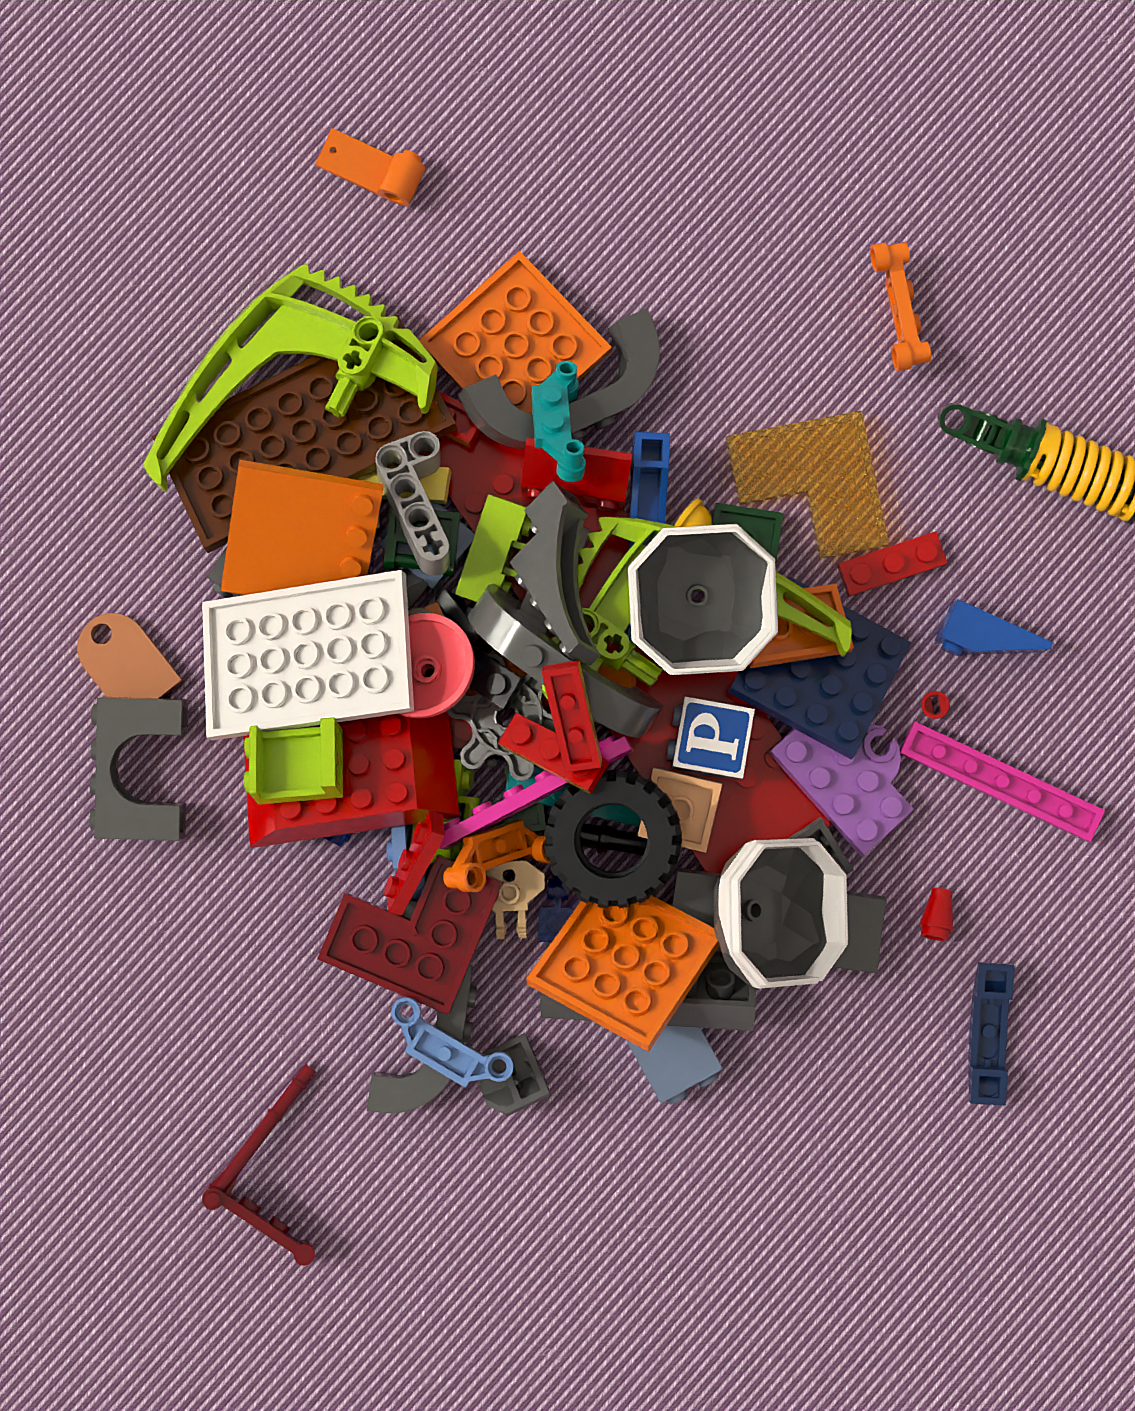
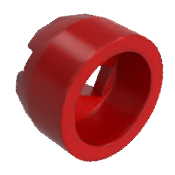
M931 691L923 697L921 708L923 713L929 718L940 719L948 713L950 702L942 692ZM938 696L941 713L934 714V705L931 697Z

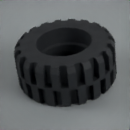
M619 770L604 771L591 794L571 785L560 795V798L553 805L549 813L550 817L545 826L544 836H546V845L544 847L546 857H549L551 862L550 869L554 876L559 877L562 881L561 886L568 893L572 891L579 896L578 900L586 904L592 902L598 904L600 908L608 909L609 906H618L620 909L630 907V904L636 902L642 903L666 884L677 866L682 844V831L677 810L673 807L672 800L666 792L664 793L658 788V785L652 780H647L639 776L640 774ZM607 805L624 806L634 811L645 825L647 831L645 853L629 869L618 872L602 870L593 865L582 850L580 834L583 823L593 811Z

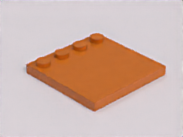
M520 251L419 339L435 362L461 390L496 374L509 401L521 411L533 414L532 386L542 384L556 370L559 362H573L577 366L576 378L580 381L612 352V347Z
M239 460L221 591L249 595L367 576L384 484Z
M652 895L642 903L636 902L630 904V907L620 909L618 906H609L608 909L600 908L598 904L592 902L586 904L581 901L527 976L526 981L530 987L649 1052L720 944L715 936L713 927Z

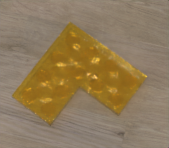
M862 411L726 437L739 505L806 493L819 559L887 547L889 545Z

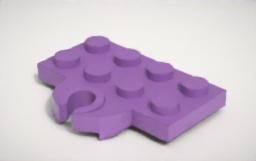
M871 724L856 755L851 760L800 731L793 729L768 753L861 857L865 856L914 810L891 784L899 772L901 763L900 749L897 741L895 740L886 745L883 756L876 755L871 749V740L883 736L886 729L882 726Z

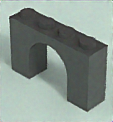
M97 698V704H93L91 712L92 724L97 725L96 739H93L91 742V758L96 760V774H92L90 779L91 795H95V809H91L89 816L90 829L94 830V839L180 841L185 838L186 803L147 802L132 796L120 781L118 759L124 746L136 736L188 734V699Z

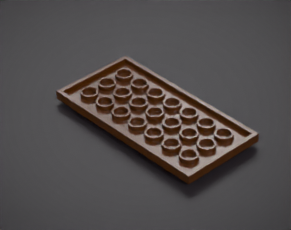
M396 315L399 320L398 329H405L399 315ZM372 336L368 338L367 341H371L375 339L377 336ZM397 339L391 341L423 363L421 357L407 345ZM313 356L228 398L195 436L169 472L206 552L210 553L226 545L228 542L239 460L358 479L377 469L375 457L377 451L382 446L417 432H431L439 439L458 429L437 387L428 413L423 414L419 408L417 396L391 382L376 377L371 386L363 391L356 392L345 416L339 418L325 409L338 383L335 376L339 369L338 362L325 357ZM158 434L152 436L154 441Z

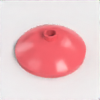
M419 613L409 616L414 711L399 714L410 718H429L449 710L465 695L474 675L475 655L468 636L455 622L438 614ZM433 667L434 673L430 677H425V671Z

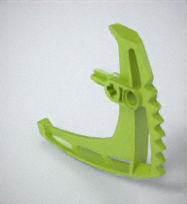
M308 264L301 265L276 281L254 299L210 348L172 407L143 466L162 491L167 492V474L195 436L240 385L256 370L279 354L315 355L338 362L339 369L335 375L338 383L325 409L339 418L345 416L356 392L363 391L371 386L376 377L391 382L417 396L421 412L423 414L428 413L436 390L437 364L410 329H398L399 320L397 316L385 317L386 307L384 304L372 306L370 294L358 296L355 285L342 288V281L339 276L327 281L324 270L311 274ZM302 285L310 286L334 296L366 317L355 322L321 307L291 297ZM273 310L276 311L243 348H240ZM372 336H377L375 339L367 341L368 338ZM394 339L401 341L416 352L425 363L419 362L391 341ZM230 359H232V363L219 377V379L212 386V388L204 397V399L201 402H199V400L202 398L210 384L214 381V379L217 377V375L220 373L223 367L227 364V362Z
M601 517L598 520L601 531L588 533V540L592 548L579 549L578 556L582 564H578L579 590L595 557L611 534L635 543L614 569L590 608H582L585 622L589 623L593 628V631L589 633L591 639L601 655L592 665L585 664L596 672L601 664L608 668H614L617 671L623 668L651 687L663 670L636 652V645L629 640L625 633V630L631 624L628 566L662 528H672L675 526L637 518ZM776 572L777 617L834 642L842 657L845 656L851 644V622L823 601ZM701 589L693 590L696 592H703ZM783 596L790 599L800 607L804 608L805 610L813 614L815 617H817L830 627L823 625L817 620L811 618L805 613L787 604L784 601ZM555 636L551 638L557 644H560L561 641L559 637ZM612 643L618 644V652L614 650L613 654L606 651L607 644L610 647ZM542 685V693L548 700L545 686Z

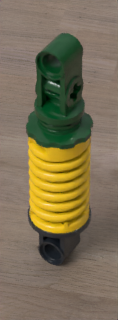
M949 403L940 409L937 421L939 427L946 434L961 439L965 443L991 454L996 453V463L1001 465L1007 463L1016 467L1015 480L1027 481L1032 476L1034 477L1033 484L1039 487L1048 479L1046 489L1050 492L1056 491L1059 487V495L1067 497L1072 491V501L1079 502L1084 496L1083 504L1085 506L1091 507L1096 502L1097 511L1103 512L1107 509L1108 515L1118 517L1128 525H1132L1135 522V458L1133 456H1123L1121 451H1111L1106 445L1098 446L1097 442L1093 440L1086 442L1083 436L1078 435L1074 437L1071 431L1061 432L1058 426L1048 423L1043 418L1034 427H1029V425L1023 424L1019 418L1015 417L1008 424L1007 421L980 410H973L958 403ZM951 410H960L964 416L962 425L956 429H950L945 425V416Z

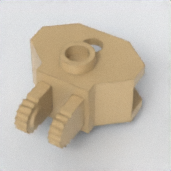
M527 860L509 861L485 870L487 875L504 882L492 910L496 915L497 939H505L506 923L504 922V911H517V934L519 938H527L526 910L529 909L528 902L545 889V873ZM511 869L515 872V879L513 881H507L504 878L505 870Z

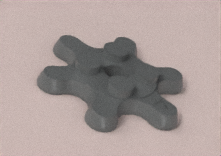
M494 653L487 654V656L505 666L501 656ZM528 674L524 677L526 680L510 707L514 708L516 713L555 732L552 714H549L542 705V684ZM477 693L473 696L464 695L456 705L447 710L450 717L466 720L472 728V738L463 747L460 754L461 762L466 768L478 769L489 756L499 754L507 760L509 772L514 779L526 781L533 776L535 771L534 764L502 748L498 744L507 728L501 721V714L505 709Z

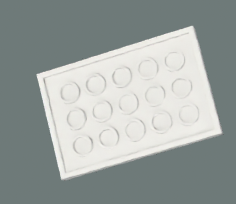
M402 570L202 602L206 736L210 740L249 735V727L258 725L261 731H276L320 725V718L335 717L337 722L414 711L406 574Z

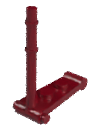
M307 1064L302 1067L295 1078L291 1079L292 1082L274 1106L268 1109L267 1115L226 1169L204 1189L202 1194V1203L207 1209L216 1210L221 1205L293 1253L295 1261L302 1266L309 1265L314 1260L315 1251L313 1245L307 1240L298 1241L287 1232L290 1230V1227L277 1217L273 1216L271 1220H268L258 1213L261 1207L248 1197L243 1196L239 1200L231 1192L240 1172L278 1122L283 1120L284 1114L303 1089L307 1088L306 1085L315 1075L316 1071Z

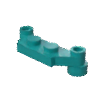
M561 361L557 364L556 370L542 384L532 386L535 448H543L557 461L556 472L559 478L567 482H576L583 478L586 467V460L583 456L584 445L579 440L572 439L569 413V402L574 401L578 396L579 381L576 378L577 366L571 361Z

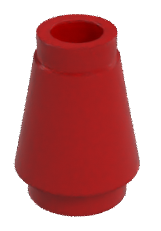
M932 888L918 926L921 928V937L935 941L949 940V934L953 933L952 891Z

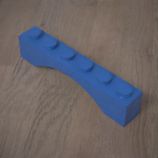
M634 433L632 439L629 518L665 524L670 433ZM628 542V551L635 542ZM630 624V625L627 627V629L625 630V633H626V635L628 636L629 640H630L632 643H634V642L631 640V624Z

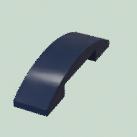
M978 962L969 1031L968 1081L969 1102L971 1104L1006 1106L1008 1070L1005 1068L1009 1000H1013L1014 964Z

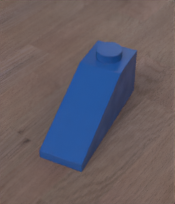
M959 599L951 603L935 638V641L942 644V650L955 656H960L961 653L965 655L1043 653L1051 649L1053 642Z

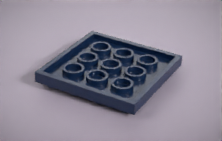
M792 577L788 578L802 588L809 587ZM842 605L846 619L851 622V638L854 648L850 653H846L843 657L839 654L750 668L749 664L743 671L738 672L728 693L852 760L911 642Z

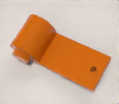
M331 128L315 164L320 169L401 206L410 205L426 170L425 166L421 163L422 158L412 151L404 150L403 153H395L393 157L334 128Z

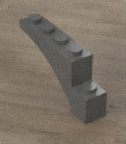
M552 481L524 510L532 521L530 528L536 535L514 556L510 563L517 573L515 576L516 581L531 594L530 603L546 617L544 621L545 626L551 633L559 637L562 642L559 645L562 652L571 660L575 661L578 658L592 665L601 655L592 641L586 626L578 587V553L584 520L589 515L572 492Z

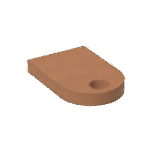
M118 613L102 614L87 623L79 636L77 645L79 660L106 697L163 698L184 682L144 629L130 617ZM102 625L109 626L112 632L111 639L105 644H98L94 638L96 629Z

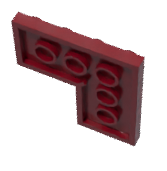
M438 854L411 919L389 913L385 908L347 892L344 893L317 959L402 996L414 998L417 1002L448 1015L504 882L486 874V883L479 892H462L458 888H448L444 883L443 875L448 867H452L455 861Z

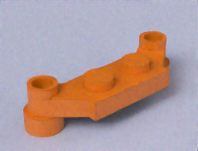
M883 242L871 245L870 258L874 272L886 271L885 284L898 344L891 346L892 361L896 372L910 370L912 365L931 362V349L928 341L921 342L918 337V333H921V322L918 313H913L911 301L914 300L913 285L911 280H906L903 263L910 261L907 242L891 245Z
M512 820L463 838L464 845L453 866L445 870L443 880L448 888H458L462 892H479L486 883L485 870L520 857L526 860H536L542 864H551L549 857H546L545 853L546 836H538L524 827L523 820Z

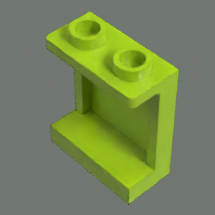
M335 717L320 718V727L261 731L258 725L249 727V738H245L244 741L245 755L249 759V771L244 773V787L246 793H249L258 805L343 797V730Z

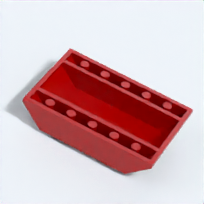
M445 711L429 718H410L400 714L338 722L343 730V797L258 805L252 796L247 793L251 848L416 824L419 822L423 823L429 811L443 814V819L460 817L450 716ZM320 725L309 726V727H302V728L320 727ZM249 735L243 736L244 741L245 738H249ZM244 750L245 772L249 771V759L246 758Z

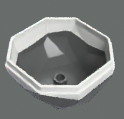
M737 524L662 528L628 566L631 640L670 675L743 671L778 633L775 558ZM695 589H701L704 594L699 602H694L691 599V593Z
M814 838L753 840L745 843L725 863L721 876L714 886V931L728 968L749 986L760 989L818 984L819 981H823L848 945L847 882L844 871L820 842H817Z

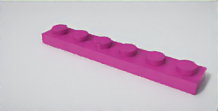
M915 721L912 722L900 748V755L1086 842L1092 841L1105 810Z
M615 734L598 743L601 757L605 758L609 764L634 752L625 736L619 739ZM545 770L535 776L536 783L524 789L522 784L515 786L503 793L504 800L492 805L491 801H488L472 809L473 816L461 822L458 817L445 823V837L439 848L448 850L463 842L464 837L484 831L571 784Z

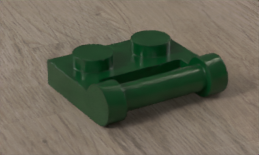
M390 505L383 567L387 570H395V567L420 569L414 555L397 553L398 543L408 544ZM434 510L448 539L450 549V565L446 572L443 573V576L454 577L461 514L459 512ZM417 521L412 525L414 527L420 528L424 527L428 523L424 521Z

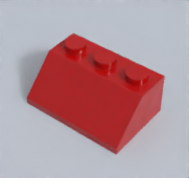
M527 438L521 492L528 493L527 498L534 500L552 481H555L572 492L581 505L583 502L596 504V508L599 510L617 511V507L624 508L632 454L584 446L585 474L579 481L567 482L557 475V461L543 448H535L534 439Z

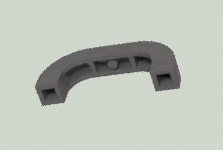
M647 308L618 320L608 328L619 354L620 366L618 375L612 385L569 404L572 439L579 440L585 437L583 430L595 426L596 431H599L614 424L615 420L613 417L637 402L649 389L657 372L660 346L656 327ZM496 374L464 388L458 394L468 417L481 432L492 440L511 448L525 449L526 439H534L533 414L521 411L509 401Z
M489 584L468 615L470 624L496 651L544 685L541 672L543 666L574 660H571L562 652L559 644L531 625L518 613L517 609L522 605L521 602L496 584ZM580 660L593 720L626 736L635 738L644 736L664 706L637 686L632 688L620 686Z
M410 900L402 916L411 919L418 901ZM472 960L450 1013L447 1015L438 1011L436 1020L437 1028L464 1043H470L473 1022L466 1021L468 1007L475 1008L477 987L471 986ZM426 1064L415 1072L403 1075L374 1072L371 1076L367 1111L401 1113L416 1109L434 1099L451 1079Z

